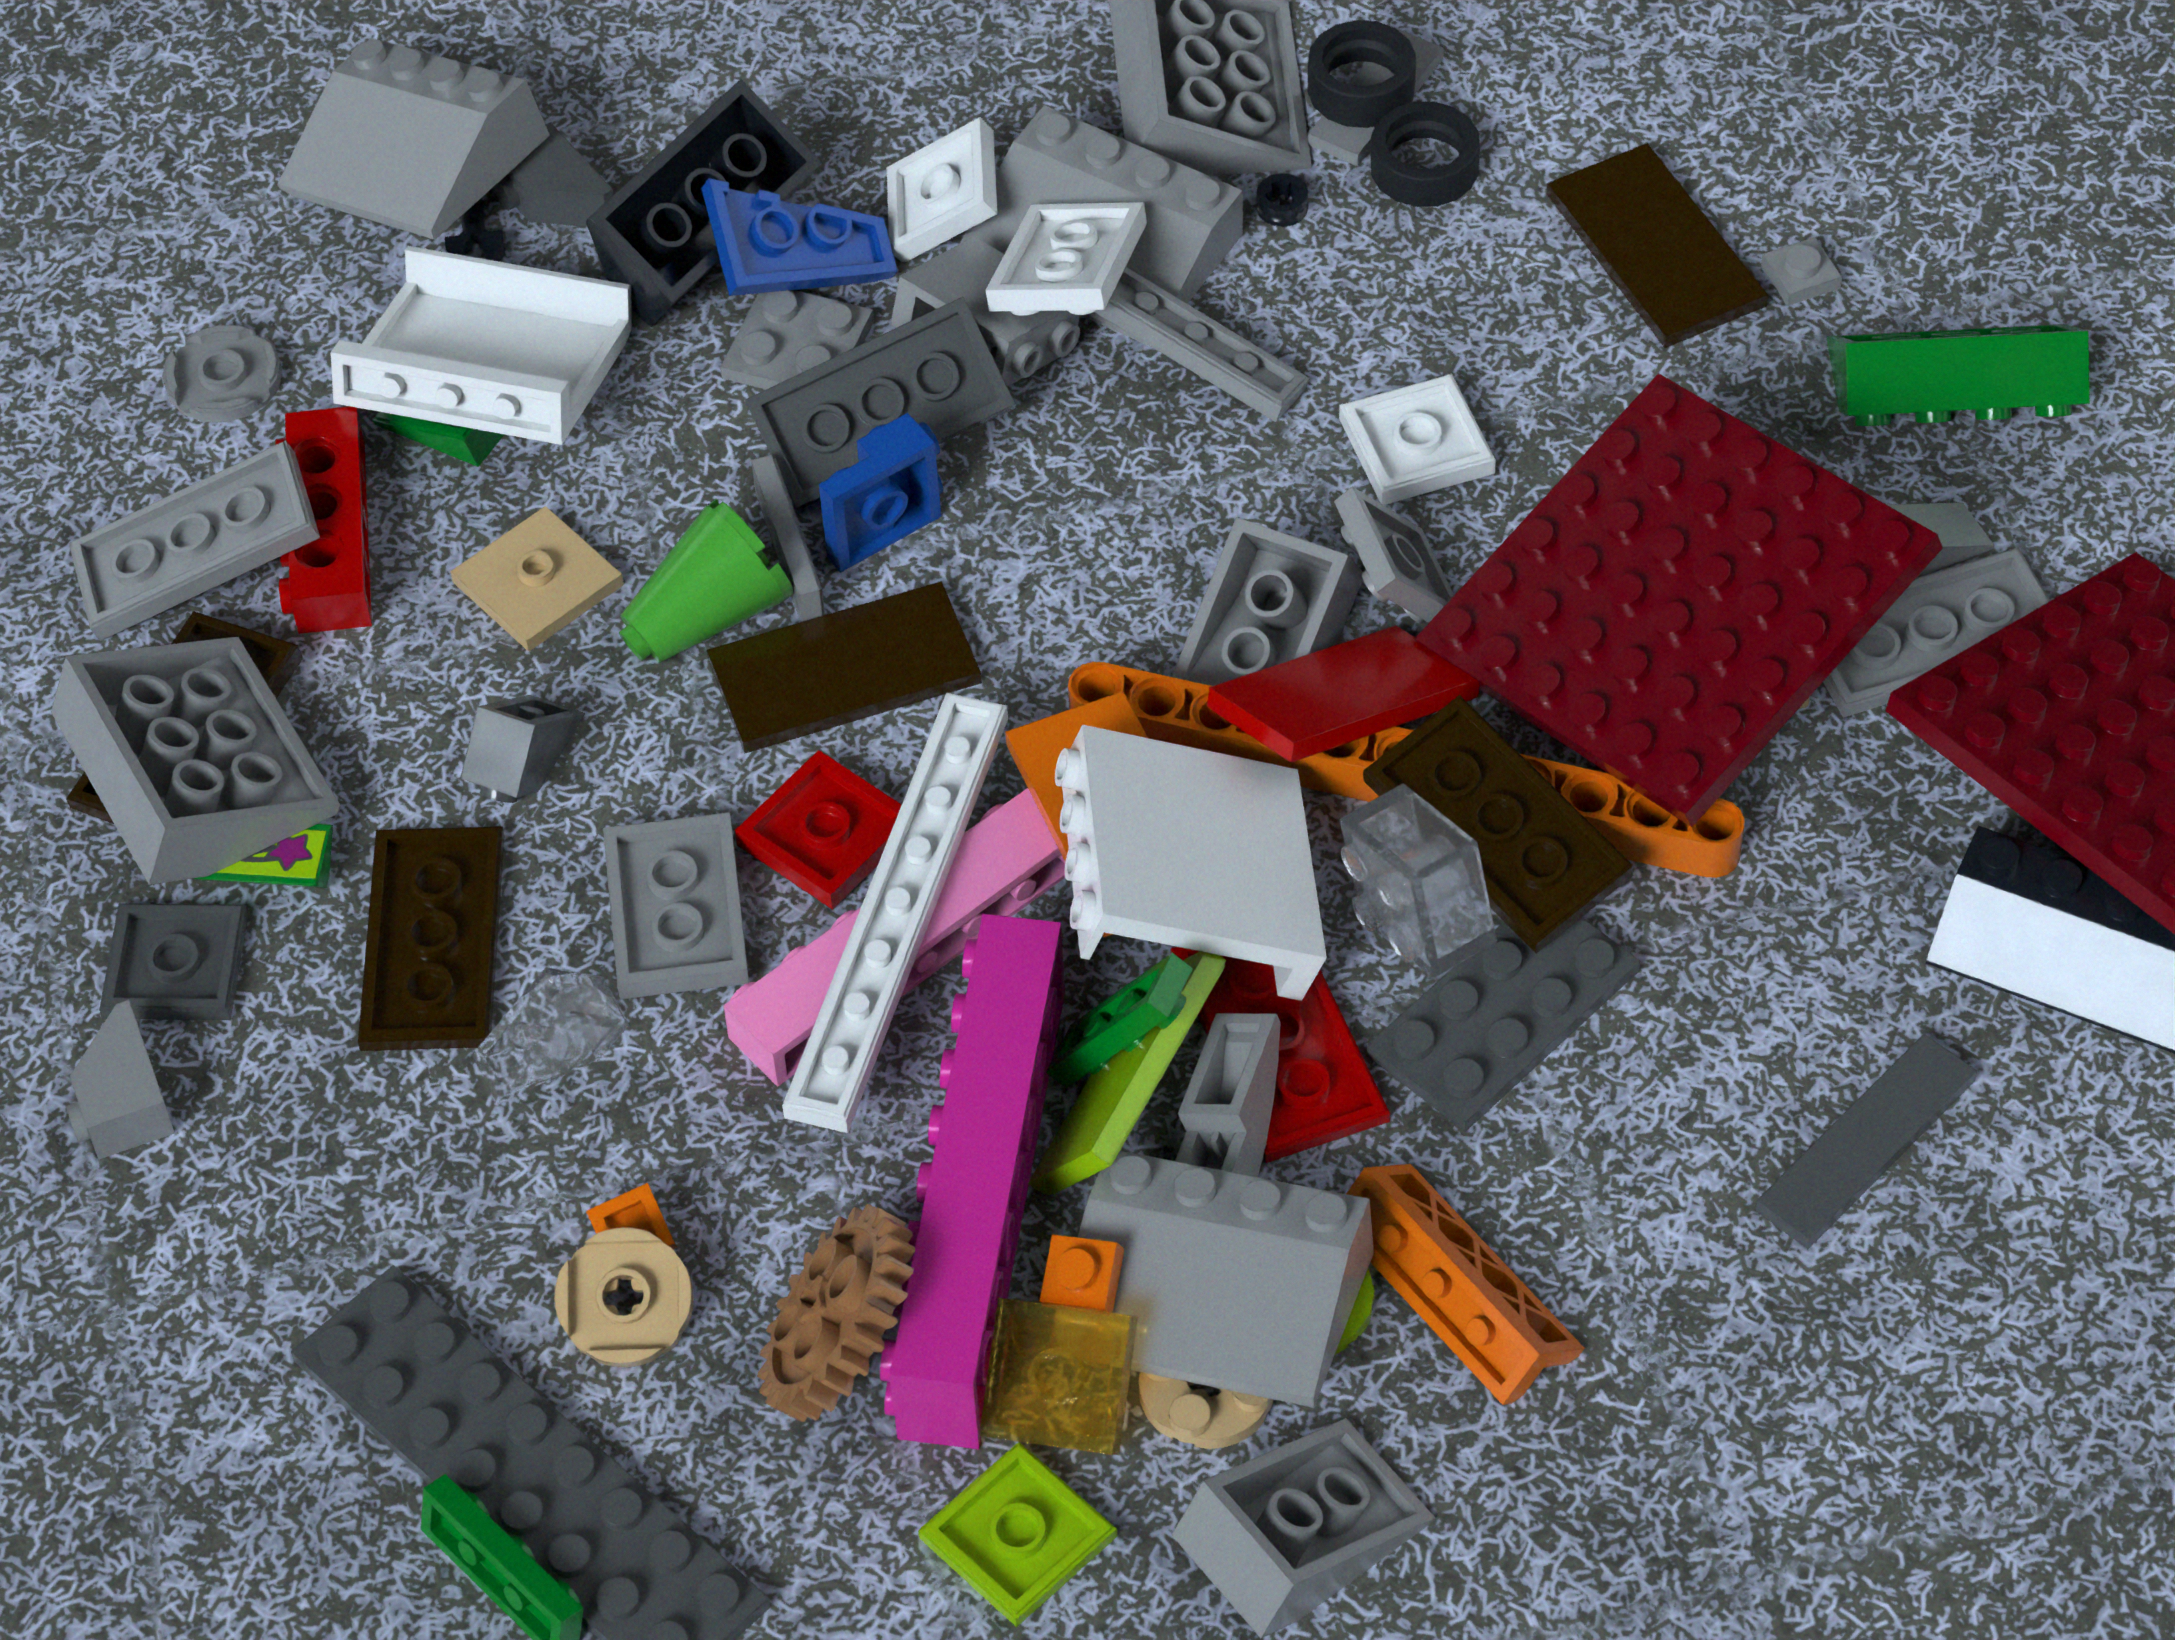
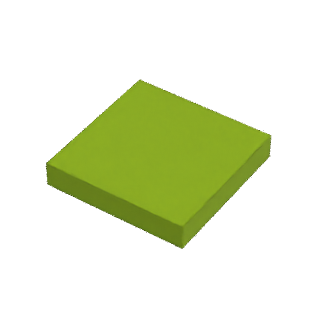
M1018 1442L918 1530L919 1539L1013 1625L1018 1627L1117 1538V1528L1023 1444Z

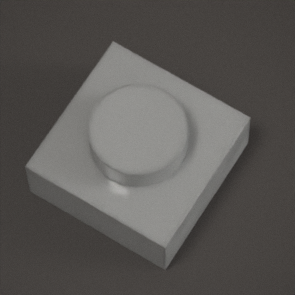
M1816 237L1762 254L1761 266L1787 306L1841 288L1842 276Z

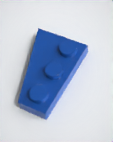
M711 178L701 188L729 296L871 283L893 278L898 272L884 218L820 203H817L812 208L780 200V194L759 190L756 195L729 189L728 182Z

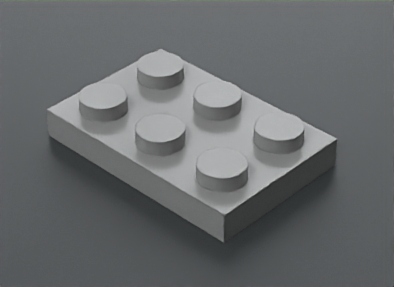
M730 812L603 828L616 976L620 1000L749 983Z

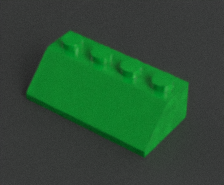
M2066 324L1826 336L1839 412L1846 416H1855L1856 426L1891 424V414L1915 413V422L1917 423L1952 421L1951 411L1975 410V419L1978 420L2012 418V408L2035 407V416L2039 417L2072 415V405L2090 404L2088 331Z

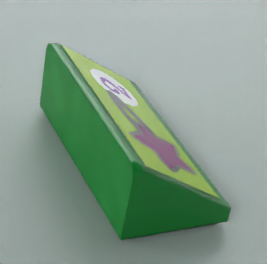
M313 825L214 874L193 879L327 888L330 876L333 825Z

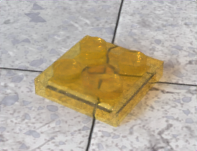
M998 1298L980 1436L1119 1455L1138 1316Z

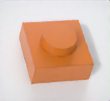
M648 1183L586 1210L596 1234L613 1228H636L650 1232L672 1249L677 1248Z
M1052 1234L1039 1301L1047 1308L1112 1316L1125 1249L1117 1242Z

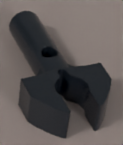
M481 198L461 216L462 233L456 236L445 237L446 252L466 256L473 249V245L478 244L479 248L485 251L487 260L500 262L506 254L503 231H487L485 229L483 199Z

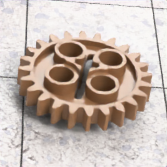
M866 1204L863 1210L854 1207L848 1219L841 1216L837 1218L832 1235L824 1231L820 1234L818 1248L814 1254L808 1251L804 1254V1268L800 1275L793 1274L790 1276L789 1284L792 1289L787 1297L777 1301L776 1307L781 1312L777 1319L767 1326L766 1332L771 1334V1339L760 1351V1356L767 1359V1361L758 1372V1377L765 1380L759 1392L767 1397L765 1401L767 1405L801 1422H805L807 1417L818 1420L823 1408L830 1412L835 1409L839 1393L847 1397L852 1394L854 1378L858 1373L866 1377L869 1373V1357L873 1351L877 1353L883 1351L884 1342L881 1337L885 1329L896 1326L898 1320L892 1313L895 1307L902 1303L908 1293L902 1290V1284L913 1274L914 1268L906 1265V1263L914 1254L915 1247L908 1244L913 1233L905 1228L906 1222L870 1204Z

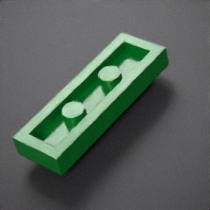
M1171 953L1070 1025L1046 1073L1061 1085L1068 1087L1087 1073L1097 1074L1105 1067L1112 1056L1122 1049L1127 1053L1131 1052L1140 1044L1148 1031L1155 1026L1161 1029L1167 1028L1176 1019L1186 1003L1187 998L1181 994V991L1193 968L1174 953Z
M446 1474L423 1488L420 1530L532 1640H580L583 1607L575 1591L564 1581H555L535 1561L532 1551L522 1539L517 1536L510 1537L492 1520L487 1508L478 1496L469 1491L464 1492Z

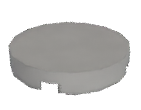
M217 325L196 331L186 337V345L180 348L176 354L173 349L166 358L162 374L169 401L183 415L202 422H229L247 417L268 404L279 389L282 366L275 345L267 337L265 341L263 338L256 336L255 330L242 325Z

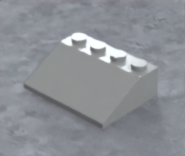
M1109 0L1124 140L1208 176L1310 169L1312 164L1288 2L1283 0ZM1289 120H1290V127H1291V134H1292V141H1293L1294 152L1292 151V143H1291V136H1290Z
M370 38L368 41L356 46L352 50L351 56L333 70L277 185L281 190L293 197L436 240L548 138L550 134L525 79Z
M1044 105L1013 141L996 173L997 214L982 224L966 230L960 244L975 236L1005 254L1031 204L1144 202L1147 224L1126 267L1183 302L1188 303L1243 235V190ZM1095 312L1081 315L1146 344Z
M239 637L65 657L51 713L149 885L209 876L338 814L340 803Z
M1120 1151L1112 1166L1099 1172L1089 1194L1078 1238L1117 1242L1125 1249L1113 1314L1109 1316L1059 1309L1050 1342L1051 1354L1314 1408L1374 1254L1370 1199Z

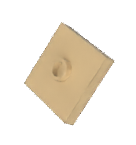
M546 506L450 571L452 582L528 652L624 585L622 573Z

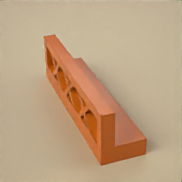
M1411 1164L1364 1167L1346 1194L1370 1199L1374 1254L1370 1263L1502 1405L1512 1404L1522 1397L1543 1368L1569 1364L1580 1356L1585 1349L1582 1344Z

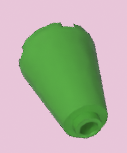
M714 499L703 508L622 612L620 617L626 627L619 632V635L638 659L643 661L651 655L658 663H661L784 602L794 593L793 588L778 563L769 570L767 569L770 563L762 551L766 546L751 528L726 503L722 501L719 504L718 500Z

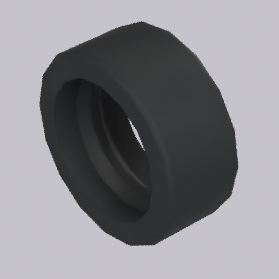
M1349 21L1336 24L1324 31L1310 47L1307 92L1314 108L1328 120L1346 127H1374L1379 119L1393 108L1411 103L1414 100L1416 53L1410 40L1396 28L1378 21ZM1358 61L1373 62L1386 67L1394 76L1379 84L1354 86L1336 80L1329 73L1343 64Z
M1434 101L1411 102L1395 107L1379 119L1371 134V176L1380 191L1397 202L1415 207H1437L1456 201L1472 188L1479 174V131L1472 120L1455 107ZM1418 138H1432L1446 142L1459 152V157L1450 164L1438 168L1418 169L1404 165L1394 158L1391 152L1403 142Z

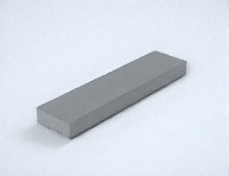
M1125 267L1105 310L1095 311V313L1274 422H1277L1306 389L1310 379Z

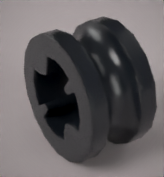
M1285 173L1273 174L1263 179L1258 185L1256 210L1258 216L1265 223L1272 226L1287 227L1297 224L1307 215L1308 189L1299 177ZM1285 195V201L1292 197V203L1280 205L1279 199L1273 203V197Z

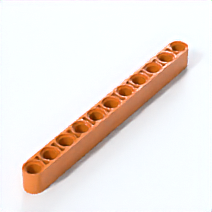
M1106 662L1082 664L1069 677V709L1124 691L1149 739L1298 769L1301 787L1385 806L1388 805L1364 782L1363 770L1414 731L1395 726L1291 763L1208 708L1207 701L1210 685ZM1520 754L1627 860L1712 878L1728 875L1737 867L1741 856L1745 818L1741 810L1734 803L1718 798L1693 827H1690L1609 773Z

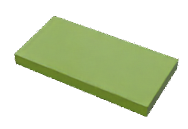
M1199 951L1183 960L1193 970L1181 991V994L1187 999L1179 1015L1165 1029H1161L1158 1026L1152 1028L1135 1049L1128 1053L1122 1049L1112 1056L1101 1071L1095 1075L1091 1074L1028 1183L1030 1186L1047 1195L1056 1194L1112 1166L1224 970L1226 960L1222 956Z

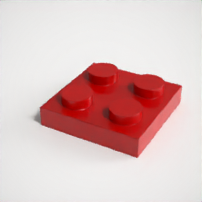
M818 750L735 829L737 846L833 910L878 866L902 804Z

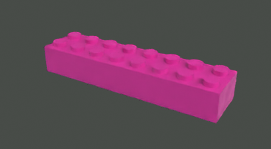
M982 914L978 938H967L964 947L962 976L963 978H969L966 994L956 993L953 1001L951 1032L958 1033L955 1049H944L940 1067V1088L947 1089L944 1106L933 1105L929 1120L928 1144L935 1146L932 1163L921 1162L917 1179L916 1200L917 1203H924L921 1220H910L907 1227L913 1233L908 1244L915 1247V1252L909 1259L914 1270L909 1279L902 1284V1290L908 1293L907 1298L897 1305L892 1313L900 1321L897 1339L885 1340L880 1363V1380L887 1382L884 1412L885 1415L895 1416L898 1440L972 1449L980 1448L1029 1188L1028 1183L1031 1177L1049 1082V1075L1046 1071L1053 1059L1065 997L1061 922Z

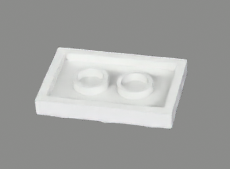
M1144 202L1031 204L985 290L989 311H1010L1015 315L1026 316L1039 311L1068 310L1071 314L1085 315L1097 310H1105L1147 224Z

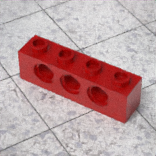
M347 406L285 413V438L276 439L275 445L287 441L296 454L320 538L280 556L282 567H289V577L279 578V595L283 615H294L298 634L372 626L365 438L358 408Z

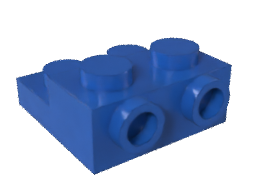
M909 413L900 416L888 424L875 427L866 436L858 439L859 462L849 468H842L836 471L829 479L819 484L826 554L829 561L840 573L941 517L940 494L943 493V484L938 475L936 455L940 453V446L931 428L924 422L917 423Z

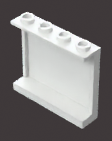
M407 246L405 249L406 283L362 344L339 340L331 351L333 403L562 445L627 342L632 330L631 285Z
M1082 725L1071 748H1064L1061 751L1055 768V784L1062 787L1064 801L1060 814V830L1062 833L1067 834L1069 848L1065 861V878L1068 881H1072L1074 895L1070 909V926L1072 929H1076L1078 933L1080 958L1090 960L1102 935L1110 933L1273 965L1277 995L1302 1001L1327 956L1298 769Z

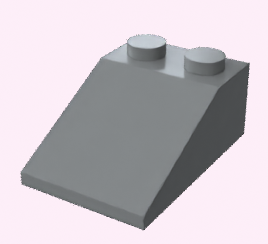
M1236 517L1172 677L1214 686L1334 646L1343 631L1363 581V571L1347 554Z
M1345 1418L1203 1480L1172 1536L1256 1634L1263 1638L1302 1619L1434 1522L1435 1517Z

